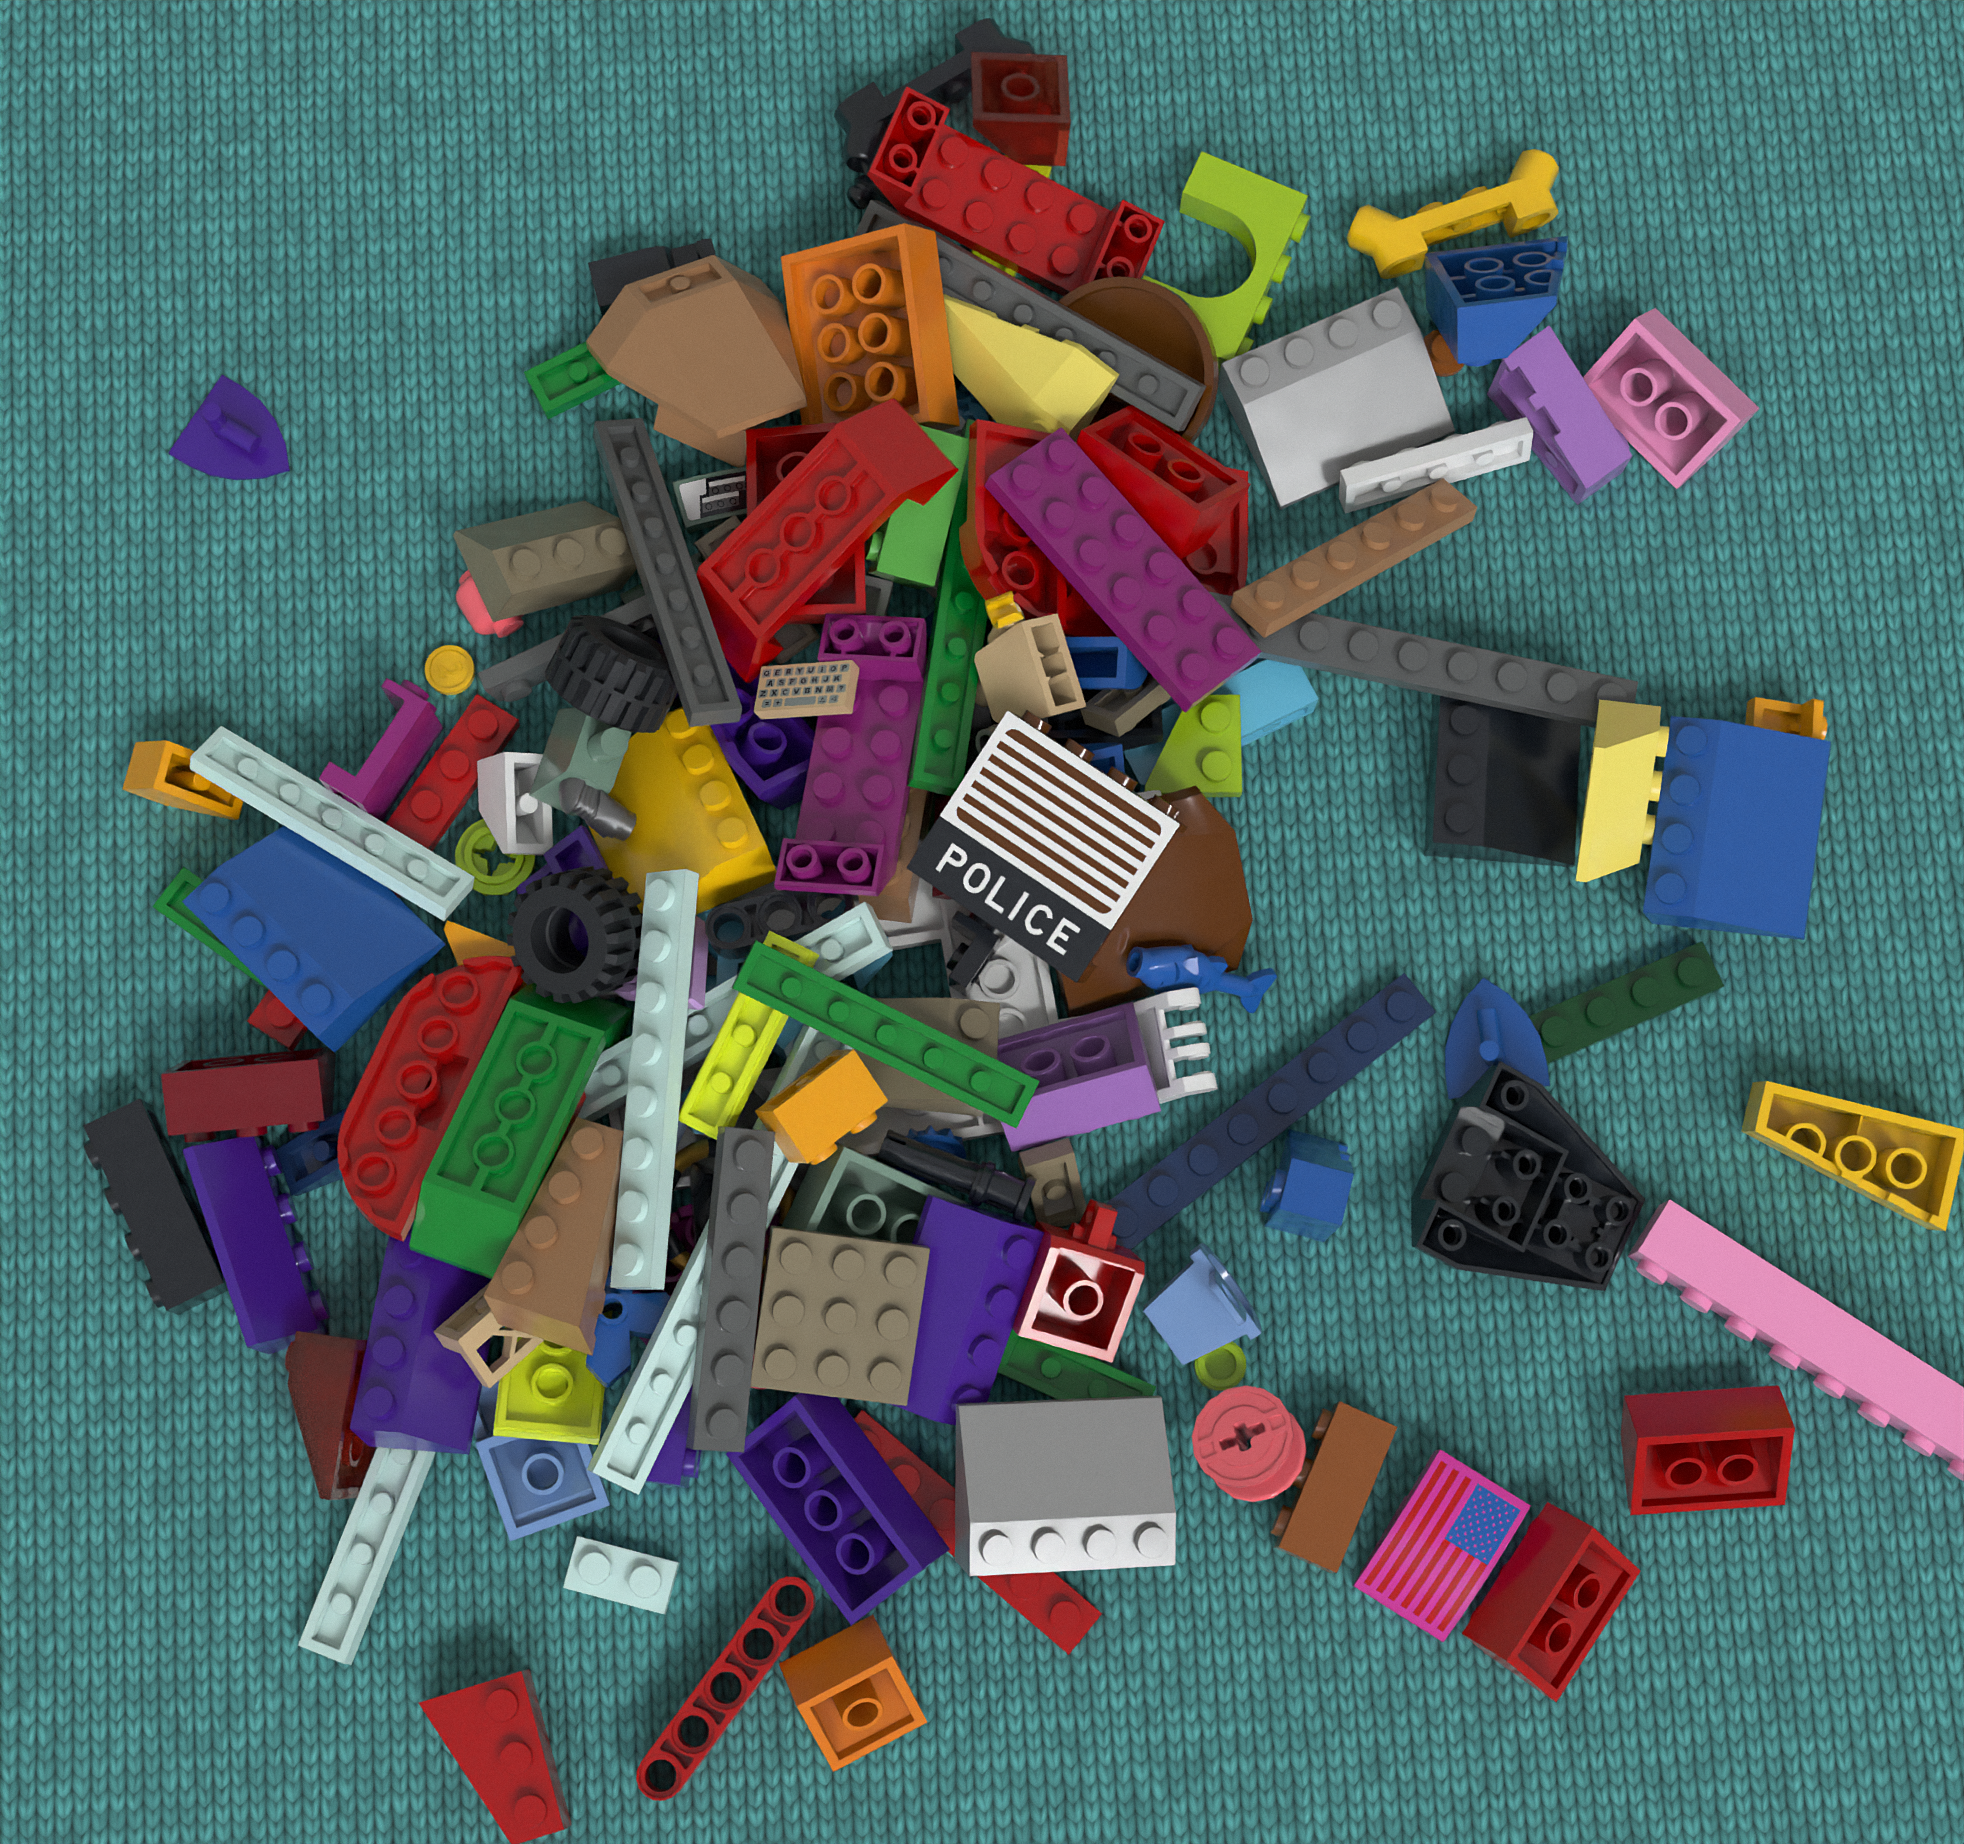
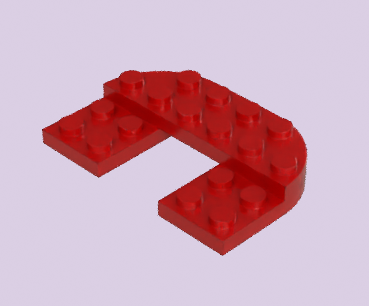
M977 419L969 426L967 521L959 527L962 556L975 587L985 601L1012 591L1014 602L1021 608L1026 621L1058 614L1065 637H1118L984 486L991 474L1052 433ZM1228 468L1248 482V471ZM1248 491L1207 543L1181 559L1182 563L1209 592L1233 596L1234 592L1245 587L1248 569Z

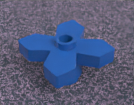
M609 1266L604 1288L606 1298L602 1314L598 1315L595 1328L596 1343L593 1356L587 1354L586 1367L606 1388L612 1386L631 1369L630 1341L634 1336L651 1338L670 1299L666 1292L633 1294V1290L610 1288L612 1266ZM616 1311L621 1315L616 1319H608L603 1313Z

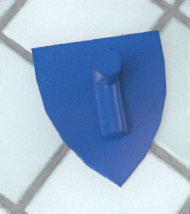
M1483 977L1462 1002L1450 1027L1445 1047V1076L1448 1099L1461 1098L1495 1061L1505 1063L1542 1084L1544 1087L1550 1086L1547 1060L1541 1038L1529 1016L1507 992Z

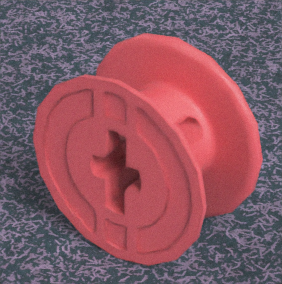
M1246 1385L1226 1389L1209 1400L1197 1416L1192 1433L1194 1456L1203 1472L1215 1481L1218 1488L1234 1499L1249 1502L1272 1499L1288 1489L1302 1471L1307 1452L1304 1431L1294 1415L1287 1411L1282 1401L1265 1389ZM1250 1439L1251 1448L1248 1449L1247 1440Z

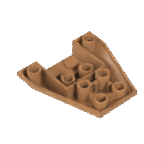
M711 255L625 285L586 340L587 349L609 376L716 439L736 434L746 428L782 417L787 413L807 406V399L783 304L761 279L716 255Z

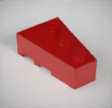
M530 1669L419 1702L424 1713L511 1844H520L564 1830L572 1825Z

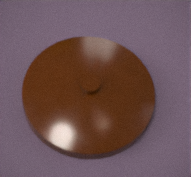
M1110 277L1095 280L1074 289L1061 298L1058 302L1207 386L1185 430L1177 431L1161 422L1193 444L1206 426L1212 413L1219 378L1218 360L1212 337L1205 323L1193 307L1170 289L1133 277ZM1109 392L1089 426L1131 404Z

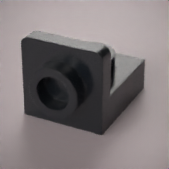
M957 910L952 917V928L970 939L972 943L968 946L962 942L951 956L946 968L952 971L949 975V986L966 997L998 950L1000 937L994 934L996 928L971 912L967 916Z

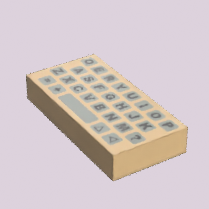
M853 660L762 666L754 712L761 719L852 714L860 668Z

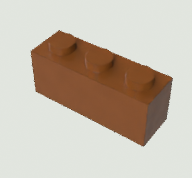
M1340 1401L1333 1404L1331 1411L1323 1408L1311 1433V1437L1317 1439L1318 1443L1311 1459L1305 1457L1302 1471L1292 1483V1486L1298 1488L1291 1507L1282 1504L1270 1533L1278 1536L1274 1548L1329 1573H1337L1397 1430V1426Z

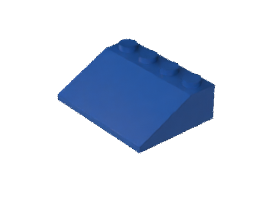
M1671 716L1643 913L1652 924L1805 940L1831 742L1723 720Z
M286 826L279 828L221 864L182 901L333 1052L341 1048L446 945L388 887Z

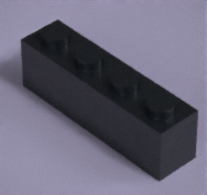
M137 1099L83 1125L89 1138L88 1141L83 1143L85 1152L96 1170L102 1168L110 1184V1186L104 1188L106 1199L113 1212L117 1216L123 1214L131 1232L124 1235L125 1240L137 1262L144 1260L151 1276L150 1279L145 1280V1284L154 1304L158 1308L164 1306L166 1311L179 1315L228 1291L208 1227L153 1106L142 1099Z

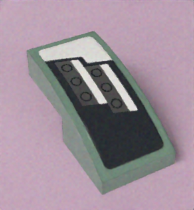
M746 467L707 473L672 482L687 533L722 524L734 515H736L741 523L747 518Z

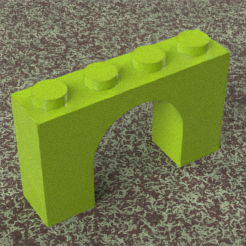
M1201 151L1182 192L1179 212L1223 230L1235 237L1243 245L1249 256L1252 272L1238 289L1227 295L1214 298L1197 297L1145 275L1142 279L1159 284L1175 292L1199 314L1212 337L1218 360V372L1220 373L1223 362L1251 351L1254 340L1247 337L1254 323L1260 326L1263 325L1273 302V298L1268 297L1267 293L1272 282L1280 285L1283 282L1292 257L1285 254L1291 241L1301 242L1311 216L1304 213L1308 195Z

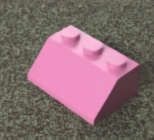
M1656 308L1635 318L1583 377L1613 426L1676 489L1681 487L1723 448L1760 409Z

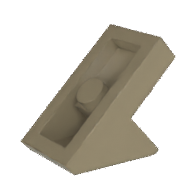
M1069 1138L1020 1152L1018 1164L1022 1178L1026 1180L1030 1176L1037 1179L1029 1200L1035 1220L1056 1227L1081 1221L1086 1205L1074 1151Z

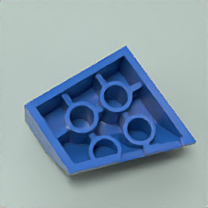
M1568 236L1425 253L1426 309L1458 364L1463 363L1467 366L1477 367L1487 365L1494 359L1507 358L1556 306L1568 248Z

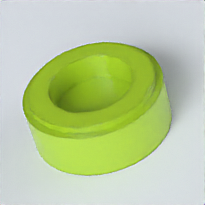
M1233 1341L1194 1360V1372L1197 1379L1203 1386L1213 1391H1224L1233 1388L1242 1380L1246 1371L1245 1355L1242 1349Z

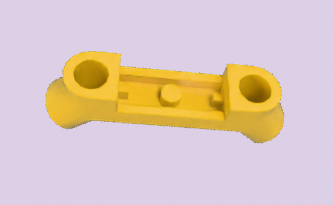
M1530 149L1523 151L1519 155L1506 184L1489 190L1485 186L1474 188L1465 193L1460 200L1445 205L1442 202L1430 203L1419 209L1416 215L1401 219L1367 204L1359 208L1347 234L1348 245L1354 250L1373 257L1380 278L1391 279L1421 269L1425 260V253L1428 251L1427 247L1503 222L1510 238L1533 231L1549 223L1558 215V208L1550 190L1559 173V167L1550 154L1542 150Z

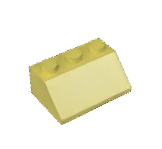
M1599 699L1582 819L1576 881L1588 882L1638 864L1642 844L1652 845L1656 815L1647 814L1648 802L1659 801L1662 782V771L1654 770L1655 756H1666L1669 727L1660 726V706Z

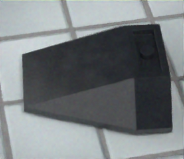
M1495 1061L1452 1107L1411 1197L1412 1247L1456 1270L1605 1291L1645 1198L1542 1084L1501 1061Z

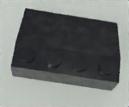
M1433 694L1424 856L1574 867L1581 725Z

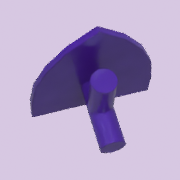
M221 375L168 452L170 456L193 469L213 477L231 480L263 479L290 471L286 443L274 417L261 400L243 386L224 375Z

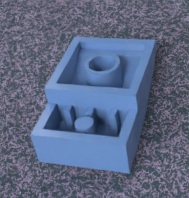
M499 1381L491 1388L482 1385L474 1427L477 1439L475 1444L510 1541L610 1506L603 1478L587 1470L595 1453L592 1444L493 1436Z

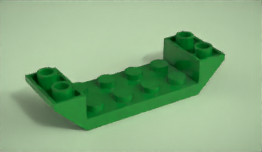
M536 983L526 985L509 999L422 1180L409 1243L410 1250L484 1277L493 1278L535 1198L601 1053L619 1043L632 1015L631 1008L599 997L577 1003L572 1001L566 1003L554 1002L553 995L544 998L536 993Z

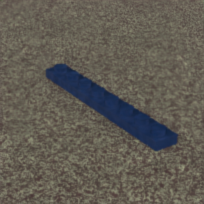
M1403 973L1108 1201L1106 1204L1111 1205L1118 1212L1111 1233L1117 1237L1116 1245L1129 1248L1130 1250L1135 1248L1431 1018L1436 1011L1407 975Z

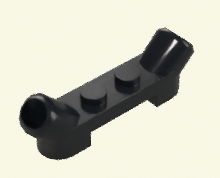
M985 18L955 34V56L890 94L883 96L874 82L853 93L837 107L834 113L836 121L846 133L841 154L844 163L852 171L862 174L868 173L906 86L942 105L947 102L949 104L960 102L969 95L973 87L985 80L1021 88L1030 79L1035 55L1033 46L1029 41L1005 37L993 18Z

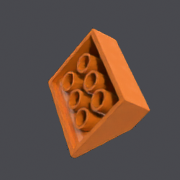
M903 223L781 256L790 335L807 399V406L800 409L802 425L839 423L894 398L899 401L919 425L940 431L960 426L935 231Z

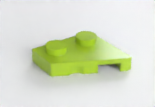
M1209 695L1186 713L1183 710L1181 711L1145 784L1144 792L1158 790L1164 795L1197 785L1205 797H1241L1240 695Z

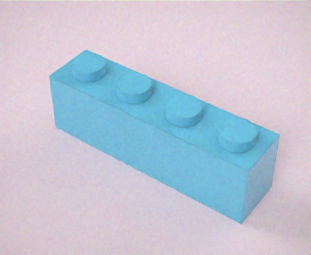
M1258 657L1250 664L1249 668L1239 672L1210 694L1240 695L1241 747L1314 712L1319 700L1301 666ZM1172 697L1167 702L1161 704L1163 709V742L1123 751L1125 773L1138 782L1134 788L1136 793L1144 792L1145 784L1182 711L1181 707Z

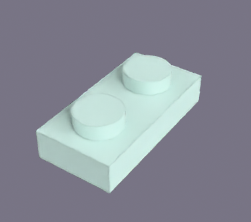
M577 1536L563 1588L666 1614L680 1563Z

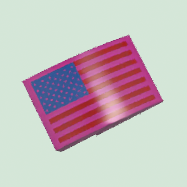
M1441 1449L1436 1450L1431 1455L1408 1496H1405L1352 1586L1439 1641L1444 1642L1488 1578L1531 1505Z

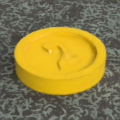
M445 645L435 649L427 658L425 676L435 691L444 695H456L465 691L472 684L475 677V665L466 650L455 645Z

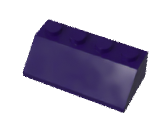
M253 1136L195 1145L183 1149L247 1348L272 1354L328 1333L324 1320L330 1318L329 1307L320 1288L313 1290L307 1272L314 1269L313 1259L304 1240L297 1242L291 1223L298 1221V1215L288 1192L281 1193L276 1175L282 1173V1166L272 1144L266 1146L264 1141Z
M928 1194L912 1244L928 1246L930 1253L907 1406L891 1405L936 1422L956 1426V1404L987 1403L1044 1232L1023 1221H1015L1013 1216Z
M410 1229L404 1242L391 1236L388 1237L350 1429L370 1447L469 1455L482 1384L460 1353L444 1348L433 1331L483 1289L492 1279L410 1250L409 1243L412 1229ZM491 1337L477 1349L485 1363H487Z

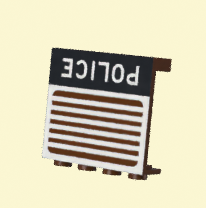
M1026 710L1024 715L1020 717L1007 711L906 868L1074 982L1086 983L1097 967L1092 961L1177 831L1184 834L1188 827L1176 820L1181 810L1156 794L1150 802L1133 791L1138 782L1122 771L1111 766L1109 771L1105 773L1090 762L1095 754L1078 742L1068 738L1065 745L1047 735L1052 726L1037 715Z

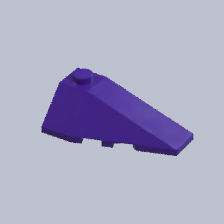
M726 659L742 706L739 722L710 726L728 764L759 799L782 811L803 800L815 732L801 717L761 719L754 712L760 674L751 683H747Z

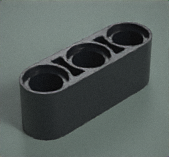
M782 890L726 903L714 908L706 919L705 932L713 950L719 956L726 959H740L747 957L755 940L763 944L769 930L795 942L832 921L833 919L823 918L817 913L819 905L828 898H837L845 903L846 906L842 914L853 909L855 905L851 894ZM785 909L795 915L793 924L783 931H776L767 926L769 916L777 910ZM729 921L741 923L744 926V931L738 940L732 943H725L717 938L718 930L724 923Z

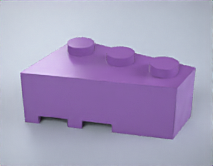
M1550 325L1515 349L1507 358L1502 359L1487 395L1509 422L1527 417L1533 430L1531 449L1577 505L1624 471L1632 457L1627 440L1613 426Z

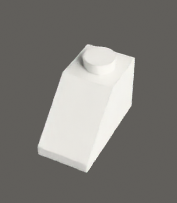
M502 752L477 761L479 812L503 854L543 855L553 847L552 806L529 796L543 754Z

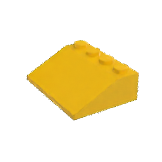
M682 706L668 712L660 729L656 732H637L629 739L628 749L623 756L614 786L608 793L609 796L626 807L627 810L636 814L637 818L634 829L626 840L621 841L615 837L610 838L607 836L603 838L590 826L589 828L608 869L612 871L613 878H624L629 883L628 893L637 892L642 900L637 905L640 913H643L646 873L680 869L699 873L696 915L775 881L777 871L767 845L711 726L689 727Z

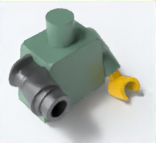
M575 707L558 710L529 796L571 816H580L582 819H585L587 825L603 838L608 836L610 838L615 837L621 841L626 840L636 824V814L627 810L626 807L609 796L608 793L614 786L623 756L628 749V742L632 732L600 722Z

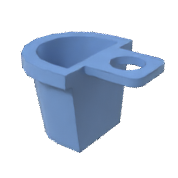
M1204 1243L1199 1244L1190 1251L1192 1260L1158 1291L1143 1308L1146 1316L1182 1365L1247 1334L1250 1340L1261 1334L1259 1318L1244 1292L1221 1260Z

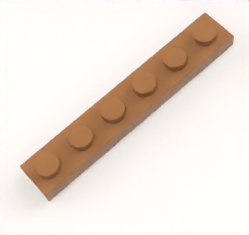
M1442 478L1234 592L1230 607L1265 638L1472 522L1477 506Z

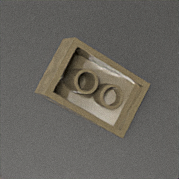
M873 998L997 1060L1000 1003L958 998ZM854 1049L888 1099V1102L882 1105V1107L980 1117L984 1114Z

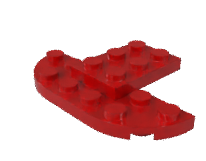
M480 956L464 959L463 965L448 969L436 976L431 973L418 982L402 998L391 1015L347 1107L341 1123L337 1145L339 1169L345 1186L362 1215L380 1231L395 1239L405 1241L415 1219L422 1180L509 999L519 992L524 981L521 978L524 970L521 965L514 967L511 957ZM585 1091L579 1100L541 1184L581 1111L586 1099Z

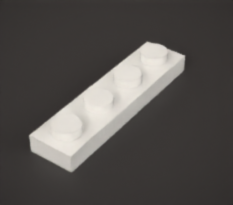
M1527 417L1510 422L1499 421L1488 428L1465 435L1454 434L1437 443L1419 448H1405L1392 456L1371 462H1357L1349 468L1340 470L1339 500L1344 512L1349 513L1415 494L1442 478L1449 483L1529 461L1533 430Z

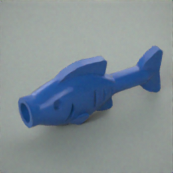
M1192 945L1153 948L1134 947L1129 953L1126 963L1128 975L1139 978L1146 986L1153 989L1156 995L1186 988H1198L1200 995L1211 991H1220L1237 995L1243 1007L1249 1013L1256 1011L1263 994L1277 978L1272 968L1253 972L1246 977L1226 973L1224 971L1228 965L1224 957H1207L1204 953L1194 950Z

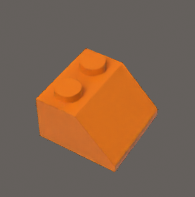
M874 1615L779 1663L794 1702L833 1772L927 1723Z

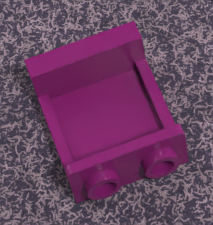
M386 678L381 685L384 693L398 713L356 777L332 762L328 763L319 777V780L328 790L382 822L444 729L435 714L437 708L427 701L429 698L428 693L405 679L399 685Z

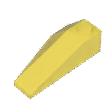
M944 294L953 373L997 423L1047 433H1053L1062 427L1076 443L1081 430L1089 426L1120 374L1078 343L1067 339L1060 342L1039 334L1040 329L1026 324L1020 327L998 319L994 312Z

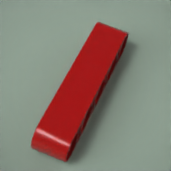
M784 1577L777 1580L769 1588L642 1759L637 1769L636 1781L639 1789L646 1797L652 1800L664 1801L672 1798L684 1788L806 1623L816 1604V1595L813 1587L806 1580L800 1577ZM787 1585L800 1587L806 1596V1605L803 1611L795 1616H788L782 1613L777 1604V1596L780 1590ZM755 1628L767 1630L774 1640V1648L765 1659L752 1657L745 1647V1639L748 1633ZM721 1672H731L740 1679L742 1685L741 1693L733 1702L721 1701L714 1693L713 1683L716 1676ZM688 1716H699L708 1724L709 1736L706 1742L700 1746H692L682 1737L681 1726ZM658 1759L666 1760L675 1767L677 1773L676 1781L669 1789H659L650 1781V1766Z

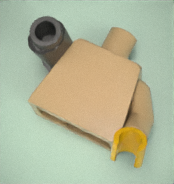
M1012 591L986 600V611L993 628L988 635V645L975 654L974 662L979 674L975 698L976 704L981 707L989 706L992 719L997 723H1000L1007 711L1022 717L1026 710L1048 723V717L1086 707L1058 614L1026 621L1021 608L1014 602ZM999 724L978 732L976 748L979 754Z

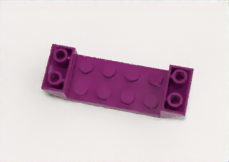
M826 613L818 660L819 662L853 660L860 668L852 714L818 716L795 839L783 838L774 886L776 890L879 896L896 873L911 787L907 785L927 661L925 618Z

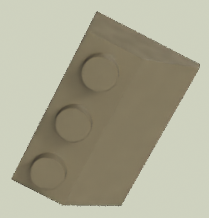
M585 500L457 530L453 534L493 622L621 590L637 569L621 519Z

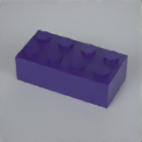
M799 1393L745 1437L744 1453H726L727 1457L850 1625L872 1611L950 1550L838 1397Z

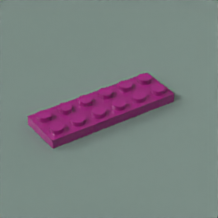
M1062 427L989 476L984 485L986 489L1185 713L1254 662L1262 652Z

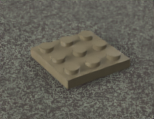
M771 1225L756 1324L750 1387L907 1406L930 1248L923 1245Z

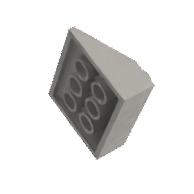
M1398 287L1221 364L1218 387L1279 510L1340 484V470L1349 468L1357 462H1371L1395 455L1405 448H1419L1430 445L1455 432L1420 329Z
M1161 1396L956 1404L955 1561L969 1576L1175 1565L1176 1509Z

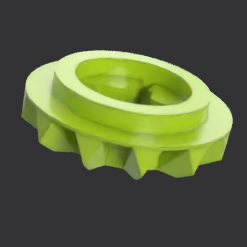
M482 819L468 827L460 837L455 851V863L457 867L475 877L472 888L485 896H507L530 876L532 870L535 869V855L505 854L515 863H499L491 876L490 863L485 858H482L480 854L476 853L494 852L498 844L486 822Z

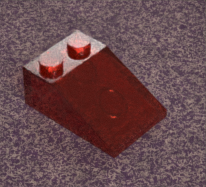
M296 1331L295 1341L290 1343L286 1352L285 1367L289 1372L287 1384L319 1497L326 1500L358 1498L375 1451V1447L368 1446L350 1429L368 1338L337 1333Z

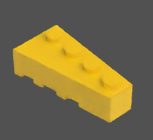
M1769 1081L1752 1082L1741 1132L1928 1230L1946 1231L1964 1152V1129Z

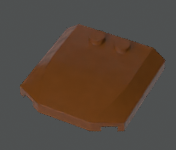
M1197 785L1159 796L1181 810L1176 820L1188 828L1184 834L1177 831L1092 961L1097 967L1087 982L1076 983L1055 969L1064 1008L1069 1018L1156 994L1153 989L1146 986L1139 978L1131 977L1127 973V958L1134 947L1153 948L1192 945L1194 950L1204 953L1207 957H1224L1228 965L1224 972L1228 973L1238 970L1253 918L1236 833L1228 820L1210 803Z

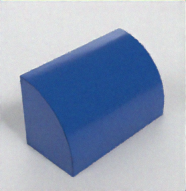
M1065 637L1081 689L1132 690L1140 687L1149 673L1118 637Z

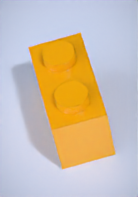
M842 1049L831 1052L755 1110L766 1129L775 1132V1142L789 1162H810L811 1165H816L830 1157L837 1150L838 1147L835 1142L850 1131L851 1134H855L871 1125L878 1117L875 1111L888 1102V1099L854 1049Z

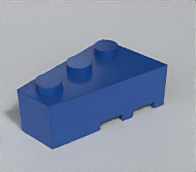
M1288 1129L1279 1169H1276L1274 1176L1271 1175L1269 1182L1266 1181L1259 1206L1260 1212L1267 1213L1264 1226L1322 1242L1331 1236L1342 1225L1354 1176L1352 1163L1349 1161L1350 1154L1347 1152L1348 1145Z

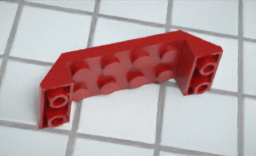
M906 86L867 173L869 178L898 212L1062 296L1067 295L1084 284L1103 278H1142L1165 223L1164 220L1123 199L1111 211L945 125L944 123L950 108Z
M892 398L837 423L698 567L696 575L724 657L745 682L751 683L760 674L761 667L768 666L784 649L773 635L907 498L924 506L959 471L898 400Z

